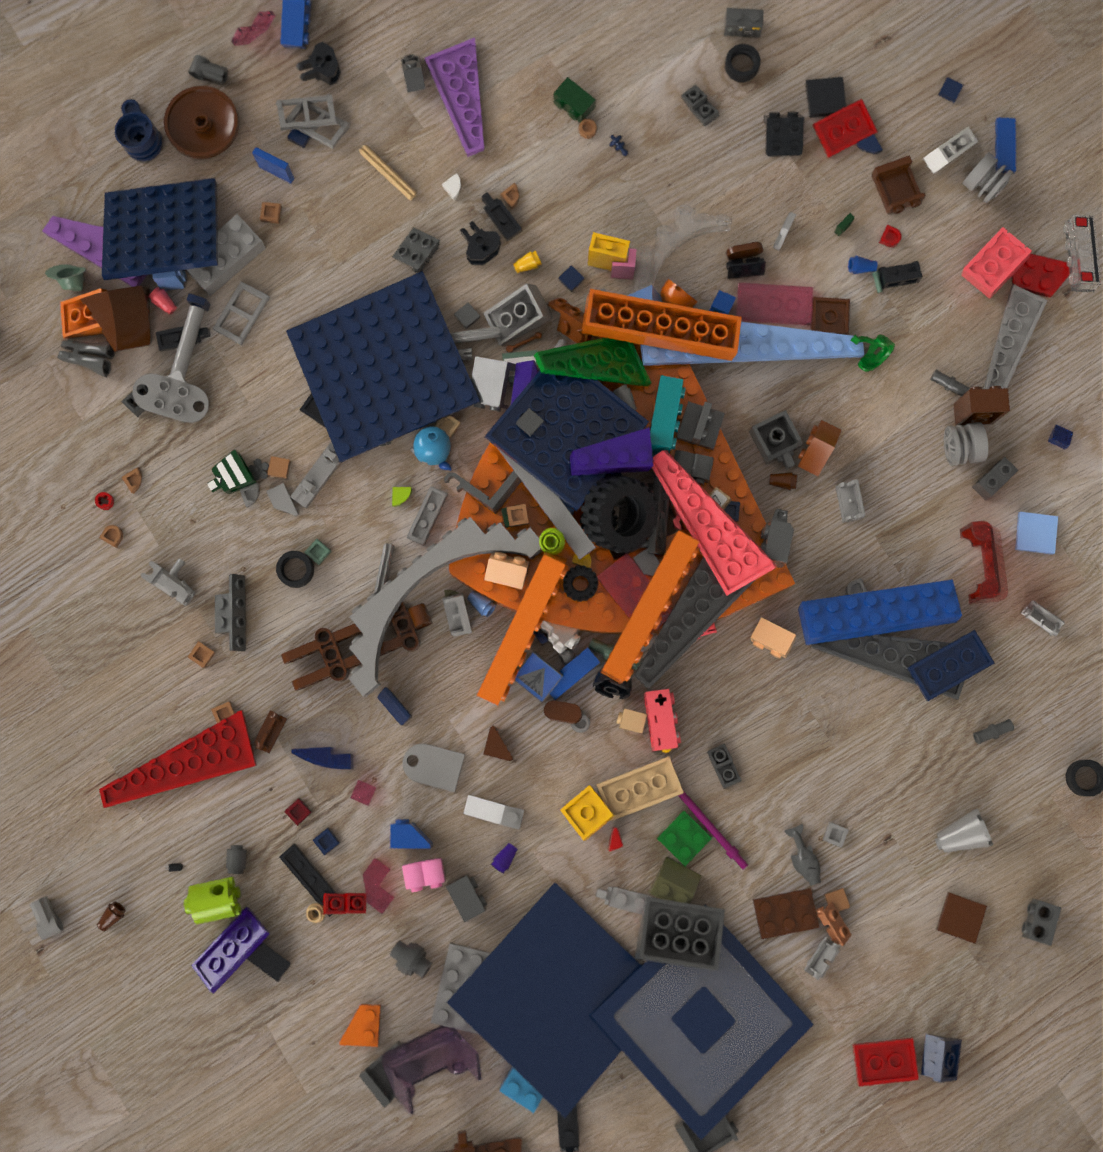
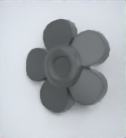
M255 459L253 461L254 465L248 467L250 472L253 473L252 475L256 481L260 477L266 479L268 472L264 470H268V463H262L260 459Z

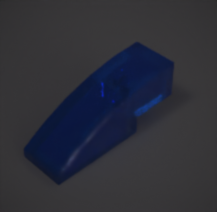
M333 747L291 749L292 754L318 766L333 769H354L353 754L334 755Z

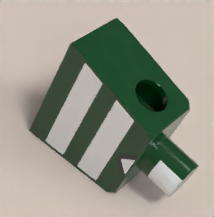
M233 450L211 469L216 478L209 481L207 485L213 493L222 488L225 493L232 494L240 491L239 489L257 482L241 454Z

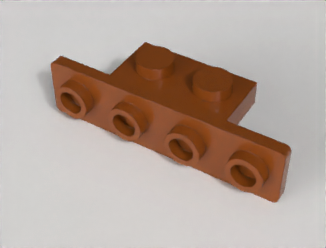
M557 298L548 302L549 307L561 314L557 331L576 343L591 341L592 335L582 334L584 313L581 309L567 303L563 298Z

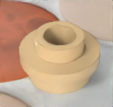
M312 903L308 906L306 917L310 922L319 923L325 918L326 914H323V906L321 904Z

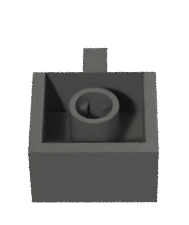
M786 410L751 427L749 433L766 465L777 460L778 462L782 461L787 470L795 466L792 458L794 455L793 451L799 449L803 444ZM773 435L779 437L778 441L773 439Z
M776 509L772 520L762 528L760 538L763 539V543L759 546L778 568H782L788 562L794 533L792 525L787 523L788 511Z

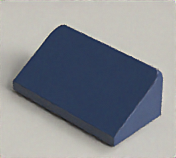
M385 687L377 696L378 700L401 726L412 718L409 711L389 688Z

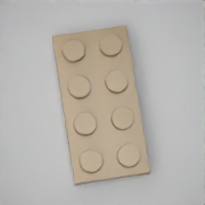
M670 756L596 784L602 800L615 815L610 821L684 793Z

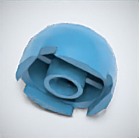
M435 426L423 428L415 436L413 443L414 455L419 461L426 462L427 465H438L446 461L451 452V442L448 434Z

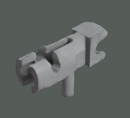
M180 558L169 572L157 563L150 561L149 565L153 568V573L151 575L141 573L143 579L170 597H176V600L185 606L190 603L195 595V592L184 580L178 579L177 574L185 564Z

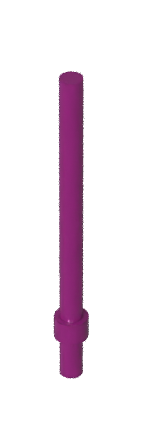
M683 790L684 793L678 795L679 798L727 851L728 857L730 859L733 858L741 869L744 870L748 864L739 854L740 851L727 841Z

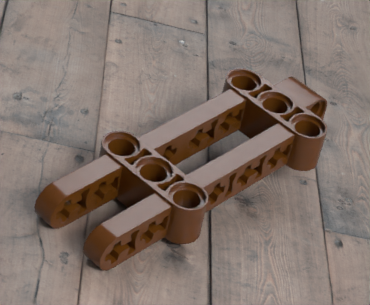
M401 603V609L395 612L391 619L398 637L382 643L380 656L402 647L409 652L418 650L420 640L416 631L433 623L424 603L409 608L408 611L405 604ZM402 620L408 621V627L405 630H400L398 626ZM355 623L335 632L327 628H320L315 633L314 641L281 655L284 664H289L320 651L326 665L324 668L292 681L295 691L330 677L338 682L345 681L349 676V669L362 664L355 655L344 659L338 643L362 633ZM324 632L329 633V639L326 642L320 640V636ZM411 637L415 638V645L411 648L407 647L406 640ZM330 650H335L337 654L333 660H329L327 657ZM340 667L343 668V676L336 678L335 670Z

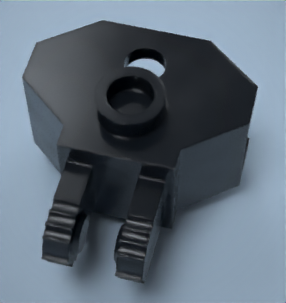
M324 42L316 44L312 55L308 56L309 59L298 63L296 66L299 71L313 68L300 75L302 81L316 78L317 81L322 80L329 85H333L338 82L341 74L333 48Z
M471 221L469 223L470 228L475 232L472 236L469 235L465 228L460 229L468 244L466 257L471 265L483 266L499 254L501 237L496 231L479 229Z

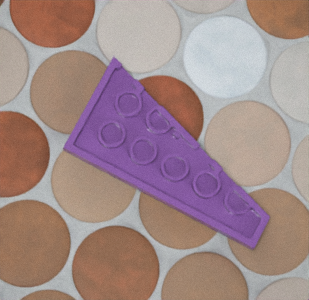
M474 37L424 58L467 157L484 151Z
M52 216L42 232L102 268L103 227ZM147 275L119 279L134 287L140 286Z

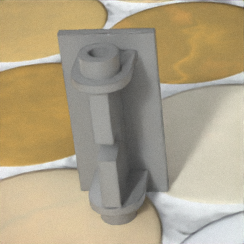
M1034 600L1021 612L1026 619H1030L1043 628L1050 636H1057L1060 632L1059 629L1065 623Z
M824 937L812 958L808 960L804 971L817 980L823 978L830 967L825 961L829 960L832 963L840 952V946Z

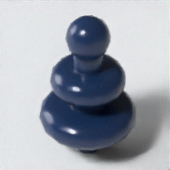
M612 134L610 136L612 141L609 143V146L613 147L616 145L615 151L620 150L623 156H627L628 150L624 148L625 142L620 143L622 136L618 135L615 138Z

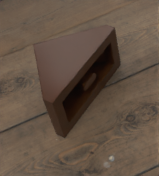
M493 725L490 727L483 755L507 761L514 760Z

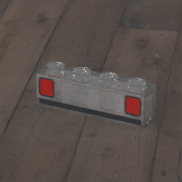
M1072 215L1064 224V233H1066L1065 248L1068 251L1067 266L1070 271L1069 284H1071L1072 292H1094L1101 285L1095 218L1090 215Z

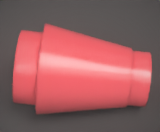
M157 287L150 293L151 303L169 315L177 309V306L164 289Z

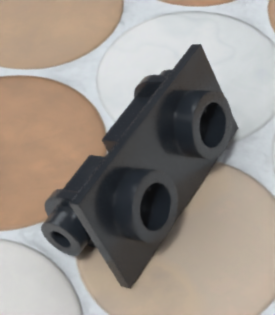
M760 256L746 258V263H743V259L729 260V262H726L727 278L765 275L766 261H764V258H760Z

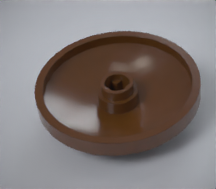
M194 86L181 91L170 101L164 114V129L170 143L181 154L194 159H208L220 155L232 145L239 130V116L233 102L225 93L210 86Z

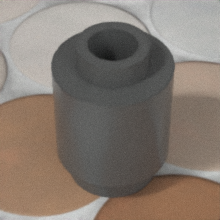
M231 845V849H227L226 869H228V874H243L244 869H246L247 849H243V845Z

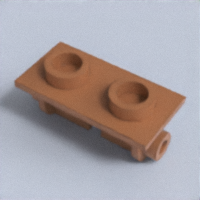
M830 902L825 909L824 907L817 909V916L824 926L830 925L826 930L832 941L836 942L837 945L841 944L844 946L852 934L834 904Z

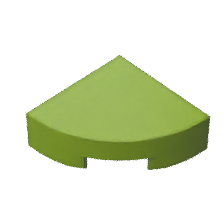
M392 487V506L402 505L410 497L412 487Z

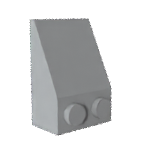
M525 284L483 313L490 327L498 326L500 328L501 336L496 338L500 346L540 327L553 318L537 285Z

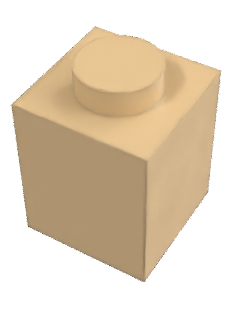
M623 709V713L619 712L616 723L620 724V729L642 734L647 714Z

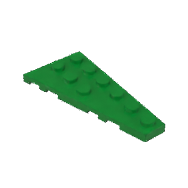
M601 338L538 351L533 355L541 373L646 387L651 384L634 344L631 342Z

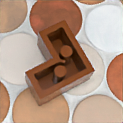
M823 420L820 421L818 426L814 425L806 441V444H808L807 448H802L798 459H800L798 467L819 476L836 446L841 429Z

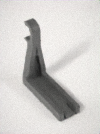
M513 470L489 500L487 495L456 473H448L444 478L445 483H449L452 478L459 481L460 484L456 487L457 492L466 491L495 514L522 482Z

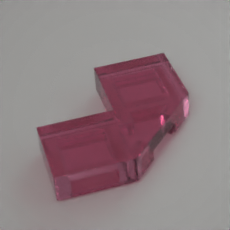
M273 11L259 12L252 26L238 27L231 42L234 46L248 45L269 29L276 15Z
M374 858L363 873L366 902L383 914L395 898L379 886L391 869Z

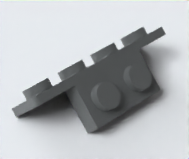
M229 574V593L215 595V633H229L230 651L244 652L246 651L245 576L238 574Z

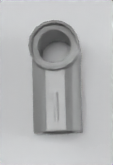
M47 896L30 904L38 923L36 928L41 939H48L63 931L62 921L55 915Z

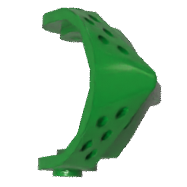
M879 334L875 339L854 335L850 340L856 345L859 342L870 343L867 353L858 362L859 368L865 372L880 366L895 348V344L882 334ZM878 347L882 348L877 354H874Z

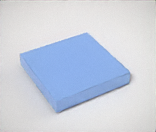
M1019 512L1015 550L1055 554L1058 516Z

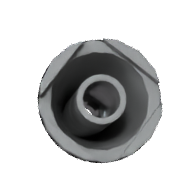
M978 808L937 833L938 838L935 839L938 849H943L944 853L993 846L992 839Z

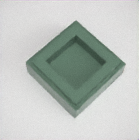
M316 538L304 553L320 565L332 551Z

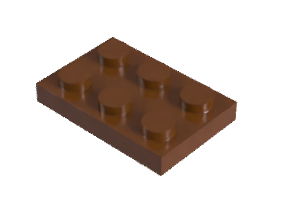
M811 888L752 899L761 939L820 928Z

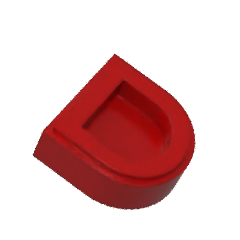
M887 224L879 243L887 247H895L901 240V232Z

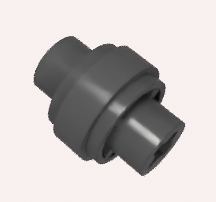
M399 940L390 953V956L397 960L396 967H398V971L406 976H412L415 973L423 978L432 966V962L425 958L426 952L424 948L417 943L411 942L407 946Z

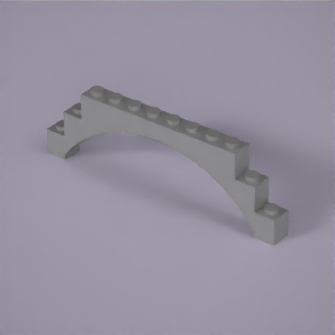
M471 517L468 519L464 518L457 524L458 527L454 531L449 530L442 536V541L438 544L435 542L429 546L428 552L425 555L417 556L412 561L413 565L408 569L405 567L397 573L398 577L396 579L387 581L379 593L374 592L367 598V603L354 608L350 618L364 635L354 638L349 648L363 666L359 665L351 671L352 675L348 679L361 695L367 697L381 685L378 681V665L385 633L400 604L421 581L452 562L492 552L512 553L528 556L532 560L543 551L539 545V537L531 528L528 530L524 528L516 535L518 538L515 540L501 523L492 524L487 529L488 533L484 534Z

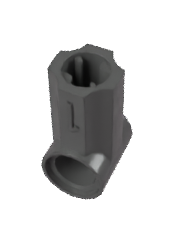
M201 55L194 56L188 71L189 75L198 80L207 79L221 85L226 83L228 78L227 68L211 63Z

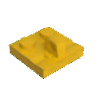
M588 785L560 809L583 841L590 838L615 816L591 785Z

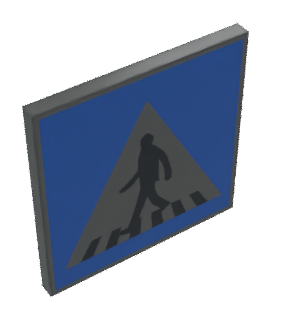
M533 651L519 669L514 681L540 702H543L564 675Z

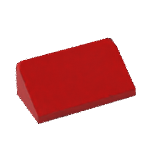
M612 827L608 844L609 852L623 847L617 827Z

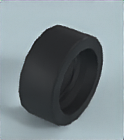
M749 44L735 45L726 56L724 67L726 74L736 82L750 81L756 76L760 67L761 58L759 52ZM737 55H746L753 61V67L746 72L738 71L732 66V59Z
M289 551L279 558L276 564V573L285 585L291 588H300L311 581L314 575V565L306 554L300 551ZM290 559H301L306 565V573L299 580H290L284 573V566Z
M1093 760L1073 762L1066 772V783L1069 789L1079 796L1093 797L1103 791V767ZM1084 766L1092 768L1097 775L1096 785L1089 790L1080 788L1076 783V772Z

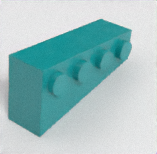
M663 375L660 377L650 428L652 457L663 450H667L669 454L671 449L675 450L677 438L673 436L674 432L678 433L680 421L676 419L677 415L681 416L683 404H680V398L684 399L686 387H682L684 379Z

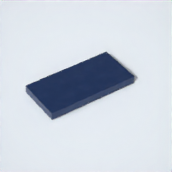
M972 630L912 664L907 669L925 700L930 701L995 664L977 632Z

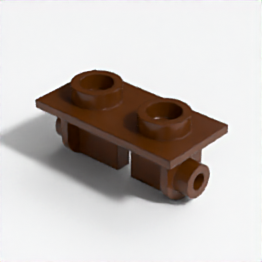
M270 710L252 745L270 754L287 718Z

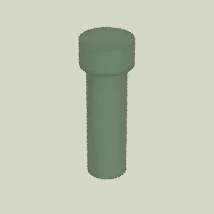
M879 271L872 273L877 293L883 292Z

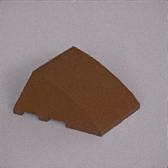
M141 285L107 290L80 299L83 304L87 305L92 313V318L96 319L102 328L101 332L114 352L150 345V288Z

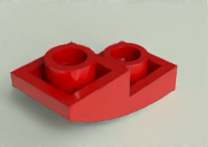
M366 893L324 894L323 914L366 913Z

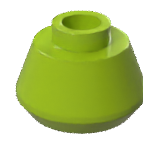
M548 528L541 533L539 545L544 552L556 555L563 550L565 538L558 529Z

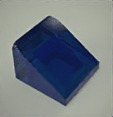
M1056 424L1048 442L1067 449L1071 444L1073 432Z

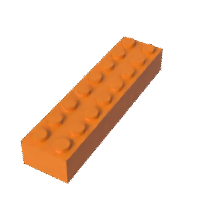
M590 289L586 299L582 334L732 361L738 353L742 317Z
M678 530L600 673L620 684L624 680L628 681L634 671L631 668L633 663L637 664L644 653L640 650L643 646L646 647L653 636L650 633L651 630H655L663 618L659 615L661 612L665 613L672 601L669 599L670 595L674 596L681 585V582L678 580L680 577L684 578L691 566L688 564L689 560L693 561L700 550L697 547L699 544L698 540Z
M544 553L477 696L495 705H499L500 700L505 701L511 688L508 684H513L519 671L516 667H521L527 652L524 650L525 648L530 649L535 638L533 632H538L544 619L541 615L542 613L547 614L552 601L549 598L550 596L555 597L560 586L558 580L559 578L563 579L569 566L566 565V558L557 554Z

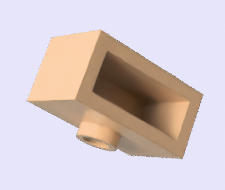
M492 552L488 560L484 580L523 589L530 562L525 561L522 557L512 558L502 552Z
M761 617L750 638L755 647L761 650L766 648L771 651L770 654L780 659L782 656L786 659L796 640V635Z

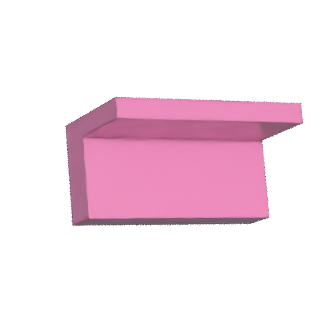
M629 248L627 263H612L611 278L633 280L636 249Z

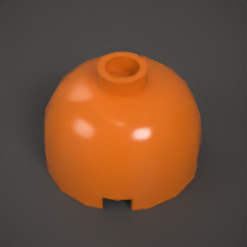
M670 279L665 282L660 292L661 301L664 303L693 308L698 302Z

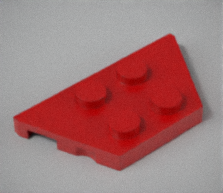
M1030 254L1027 261L1012 275V284L1033 294L1050 298L1074 271L1077 264Z

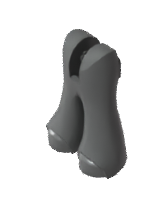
M68 339L62 340L61 347L71 350L73 353L59 351L58 359L83 366L103 377H107L110 374L111 362L108 359H112L115 356V352L109 342L88 343ZM84 354H93V355H98V356H101V357H94V356H89V355H84Z

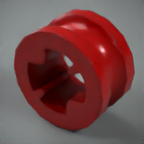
M101 492L96 495L95 504L102 510H109L114 505V498L109 493ZM102 498H104V499H106V500L109 501L107 505H106V504H103V505L101 506V504H102L101 499H102Z

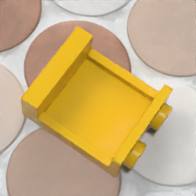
M593 232L588 252V266L612 271L613 262L627 263L630 241Z

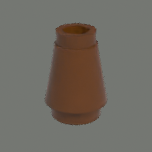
M793 472L770 474L769 485L791 491V489H796L797 474H793Z
M115 901L112 904H108L97 923V927L104 932L124 917L125 908Z

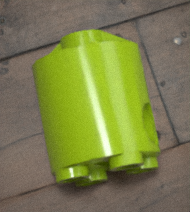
M234 877L190 885L188 895L184 899L186 914H191L196 925L241 915V906L238 903V898H241L239 886L235 887Z

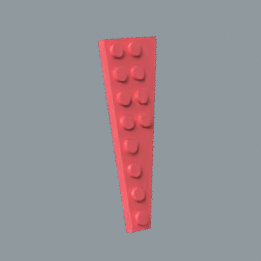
M663 450L653 457V471L691 536L699 541L697 546L700 548L701 553L726 595L733 593L777 567L770 557L667 450Z

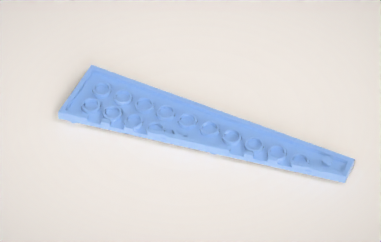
M741 322L738 353L732 361L640 344L643 366L857 358L864 356L863 342H859L858 345L850 341L853 337L851 335Z

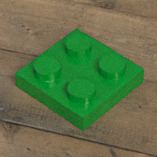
M683 810L656 839L686 866L712 837Z

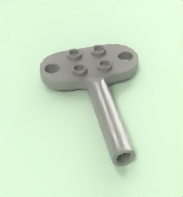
M190 305L170 374L168 376H161L149 373L136 380L132 395L140 408L186 423H194L205 417L209 409L207 395L202 389L188 384L185 380L204 315V309ZM140 385L148 387L146 395L138 394L137 388ZM198 401L202 402L205 406L202 412H196L193 408L194 404Z

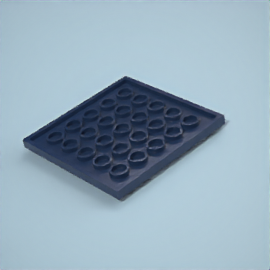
M215 178L105 192L102 250L103 280L218 265L217 182Z
M539 371L488 431L485 438L577 511L585 502V496L589 495V489L593 485L596 486V482L601 478L603 479L607 474L571 476L570 455L573 450L642 430L649 421L598 380L546 374ZM529 408L544 420L531 437L516 425V422Z

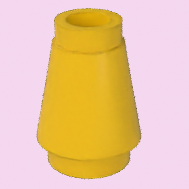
M530 251L513 263L518 274L537 269L542 263L537 252Z

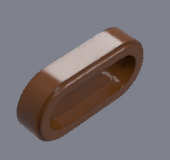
M751 242L730 247L727 249L726 255L728 260L745 259L758 256L764 250L762 243Z
M551 700L544 706L545 716L552 721L576 724L582 719V710L576 704Z

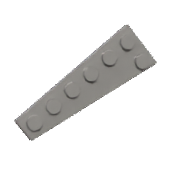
M1016 285L1011 287L983 389H989L992 386L1007 388L1048 300Z

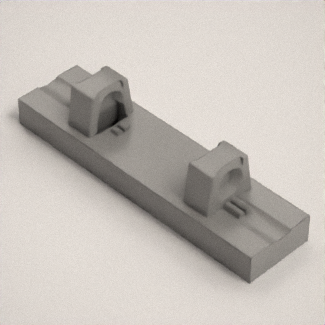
M330 442L290 496L306 509L340 465L332 442Z

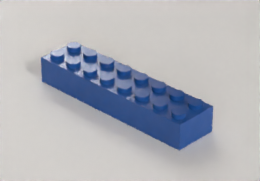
M953 579L802 601L798 607L806 645L952 624L962 617Z

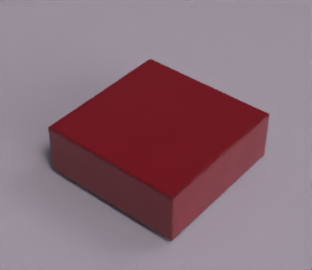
M300 798L284 811L297 826L312 813Z

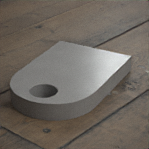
M417 744L409 748L405 753L403 769L405 774L415 782L455 792L465 754L428 744ZM411 755L417 756L419 760L418 764L414 767L408 764V758Z

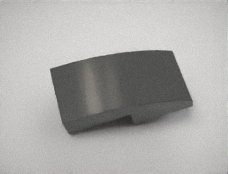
M696 84L681 95L688 108L704 126H707L719 117V111L707 100V95Z
M725 744L707 751L723 789L741 782V778Z

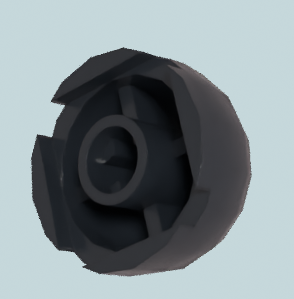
M602 668L597 672L593 682V687L595 686L597 693L608 698H613V695L620 696L619 699H625L630 696L632 690L631 677L628 681L624 680L620 684L600 673Z

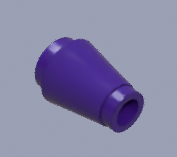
M508 843L492 859L491 865L504 874L506 870H509L518 849Z

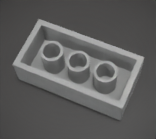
M236 214L218 230V265L186 269V271L211 296L265 250L266 247L254 231Z

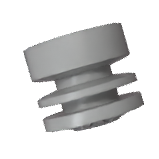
M990 152L986 154L962 183L971 192L979 186L981 188L977 195L979 198L985 192L988 193L983 200L986 204L1000 194L1014 173L1009 170L1003 176L1001 173L1006 168L1005 165L996 170L994 167L998 159Z
M969 423L965 425V428L961 425H956L955 427L947 426L945 428L944 450L949 465H964L967 459L971 464L986 461L988 457V438L982 423Z

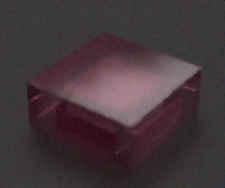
M358 780L350 798L369 806L377 787Z

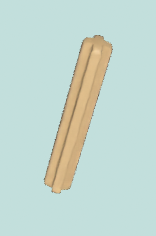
M364 145L359 150L360 154L409 200L415 198L417 195L416 191L367 145Z

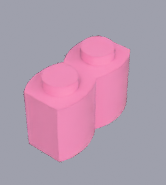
M442 857L402 865L406 890L411 889V892L421 891L423 886L430 885L431 889L442 887V883L446 882Z

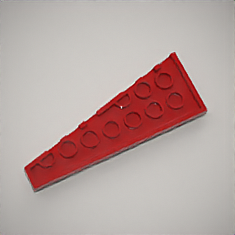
M243 710L237 711V713L221 720L219 723L171 748L148 763L137 767L123 777L100 788L99 792L103 808L257 766Z

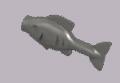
M800 824L784 832L794 838L798 848L797 855L791 856L794 868L812 886L821 882L820 864L813 853L812 846L805 847L801 837L804 825Z

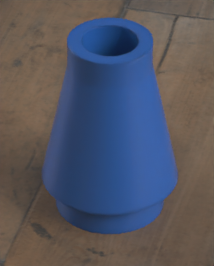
M854 256L849 259L848 271L853 274L876 272L878 264L877 261Z

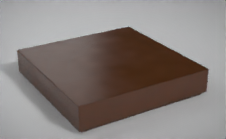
M812 297L810 330L849 335L850 299Z
M948 892L936 930L976 944L987 906Z

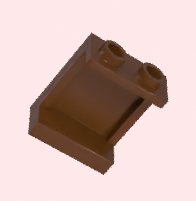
M910 155L875 167L871 174L887 215L893 212L894 214L901 213L910 206L911 208L918 207L926 197L925 192H920L910 168L912 164Z

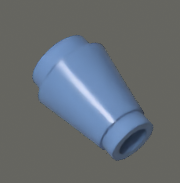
M472 591L467 597V600L470 601L481 616H490L496 608L493 600L475 591Z

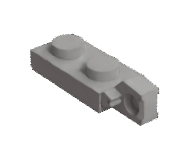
M609 886L608 891L598 888L596 892V897L605 899L604 904L641 915L643 914L646 897L652 898L650 895L615 886Z

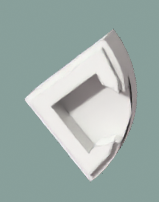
M457 173L442 184V187L453 200L458 197L461 188L460 178Z

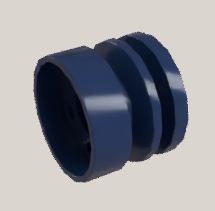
M129 112L118 119L114 132L116 140L132 159L139 162H147L159 155L163 147V138L153 122L145 114Z

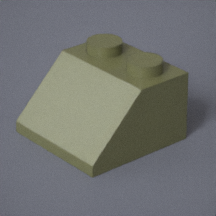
M666 857L648 892L659 899L690 904L701 875Z

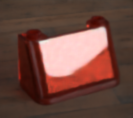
M986 521L971 522L960 529L961 539L966 538L969 540L971 547L981 546L985 581L977 584L976 591L968 595L969 604L1002 601L1008 595V584L1000 530Z

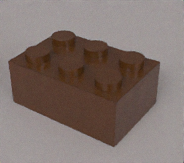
M992 386L989 389H982V387L970 388L954 403L955 426H965L966 424L977 422L983 425H992L1010 411L1008 388H1001V386Z

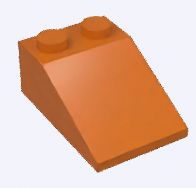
M100 288L60 302L63 338L103 334L101 332L102 328L96 319L92 318L91 311L80 299L107 291L106 289Z

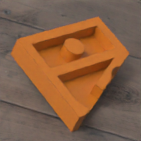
M361 1004L339 1045L378 1047L381 1005Z

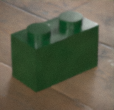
M569 77L553 93L554 104L559 109H564L568 112L570 118L575 121L581 122L595 109L596 99Z

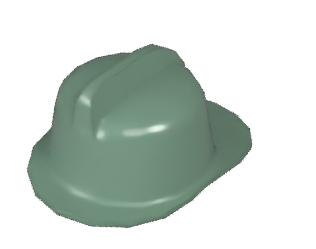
M62 264L47 269L45 274L49 278L56 279L63 290L82 291L83 284L85 283L84 272L86 268Z

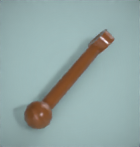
M536 332L534 336L513 346L508 345L506 351L512 353L515 348L534 339H540L542 334Z

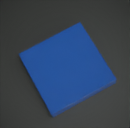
M257 147L254 148L252 154L259 168L292 184L294 176L287 162Z

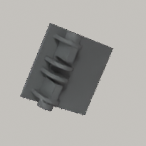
M413 227L392 257L413 267L412 270L419 273L423 271L426 263H429L428 257L432 259V255L439 249L440 240Z

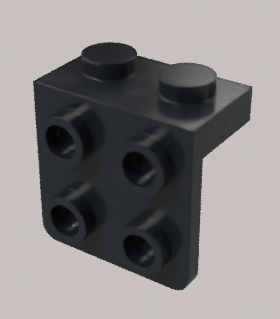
M788 111L787 115H780V112H769V115H764L766 155H801L803 153L804 117L798 111Z

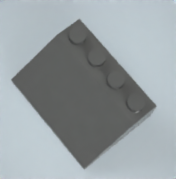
M646 897L637 938L635 959L718 971L725 909Z

